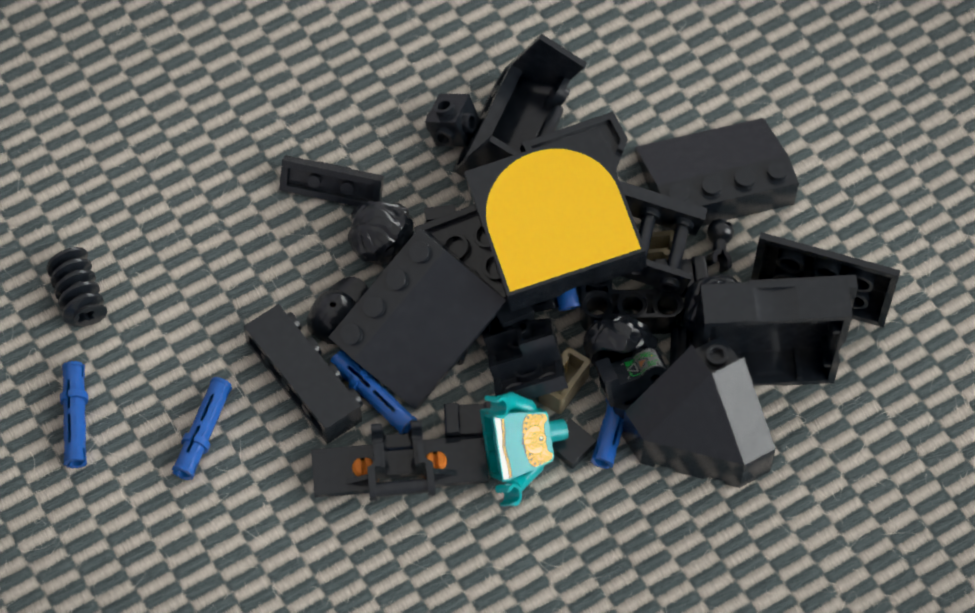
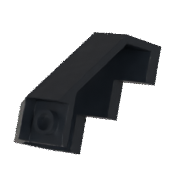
M723 335L696 349L691 345L624 413L622 437L640 464L655 467V464L676 469V473L704 479L706 476L726 481L725 485L737 488L743 487L769 473L771 470L776 448L744 357L740 359L737 357Z

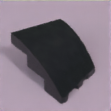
M551 318L535 319L532 321L522 320L506 328H495L491 322L483 331V340L488 350L489 369L494 380L495 396L513 392L528 399H533L568 388L563 360Z

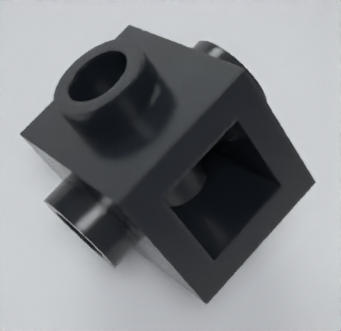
M439 93L431 111L426 116L425 123L436 146L466 147L472 133L476 130L479 116L469 94Z

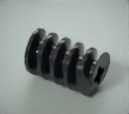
M72 247L60 251L49 260L46 267L48 275L51 277L50 281L54 288L56 299H58L59 308L62 311L63 320L68 325L74 327L96 324L105 318L108 312L107 308L102 305L104 299L99 294V284L95 282L96 276L91 271V261L87 259L88 253L83 247Z

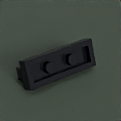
M285 155L282 159L279 190L358 207L367 201L381 202L384 176L354 170L349 167Z

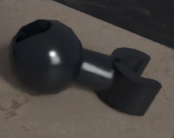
M719 218L713 220L707 229L708 238L713 242V249L706 256L707 268L718 261L720 264L719 272L723 273L732 267V259L726 251V244L733 239L734 229L730 222Z

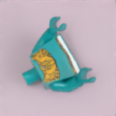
M508 392L498 396L486 395L484 401L491 402V408L480 409L489 476L501 482L507 481L505 484L496 485L495 487L496 493H504V500L500 503V506H517L521 502L522 491L544 470L546 464L554 460L552 442L567 439L569 435L568 427L563 418L549 421L547 411L537 408L533 400L516 393Z

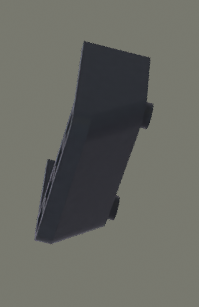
M541 34L506 66L498 77L479 115L476 130L472 133L466 147H463L454 165L453 172L465 178L464 171L521 153L520 146L522 142L536 138L548 112L556 104L561 106L566 101L571 91L567 87L570 80L585 68L587 62L545 35Z

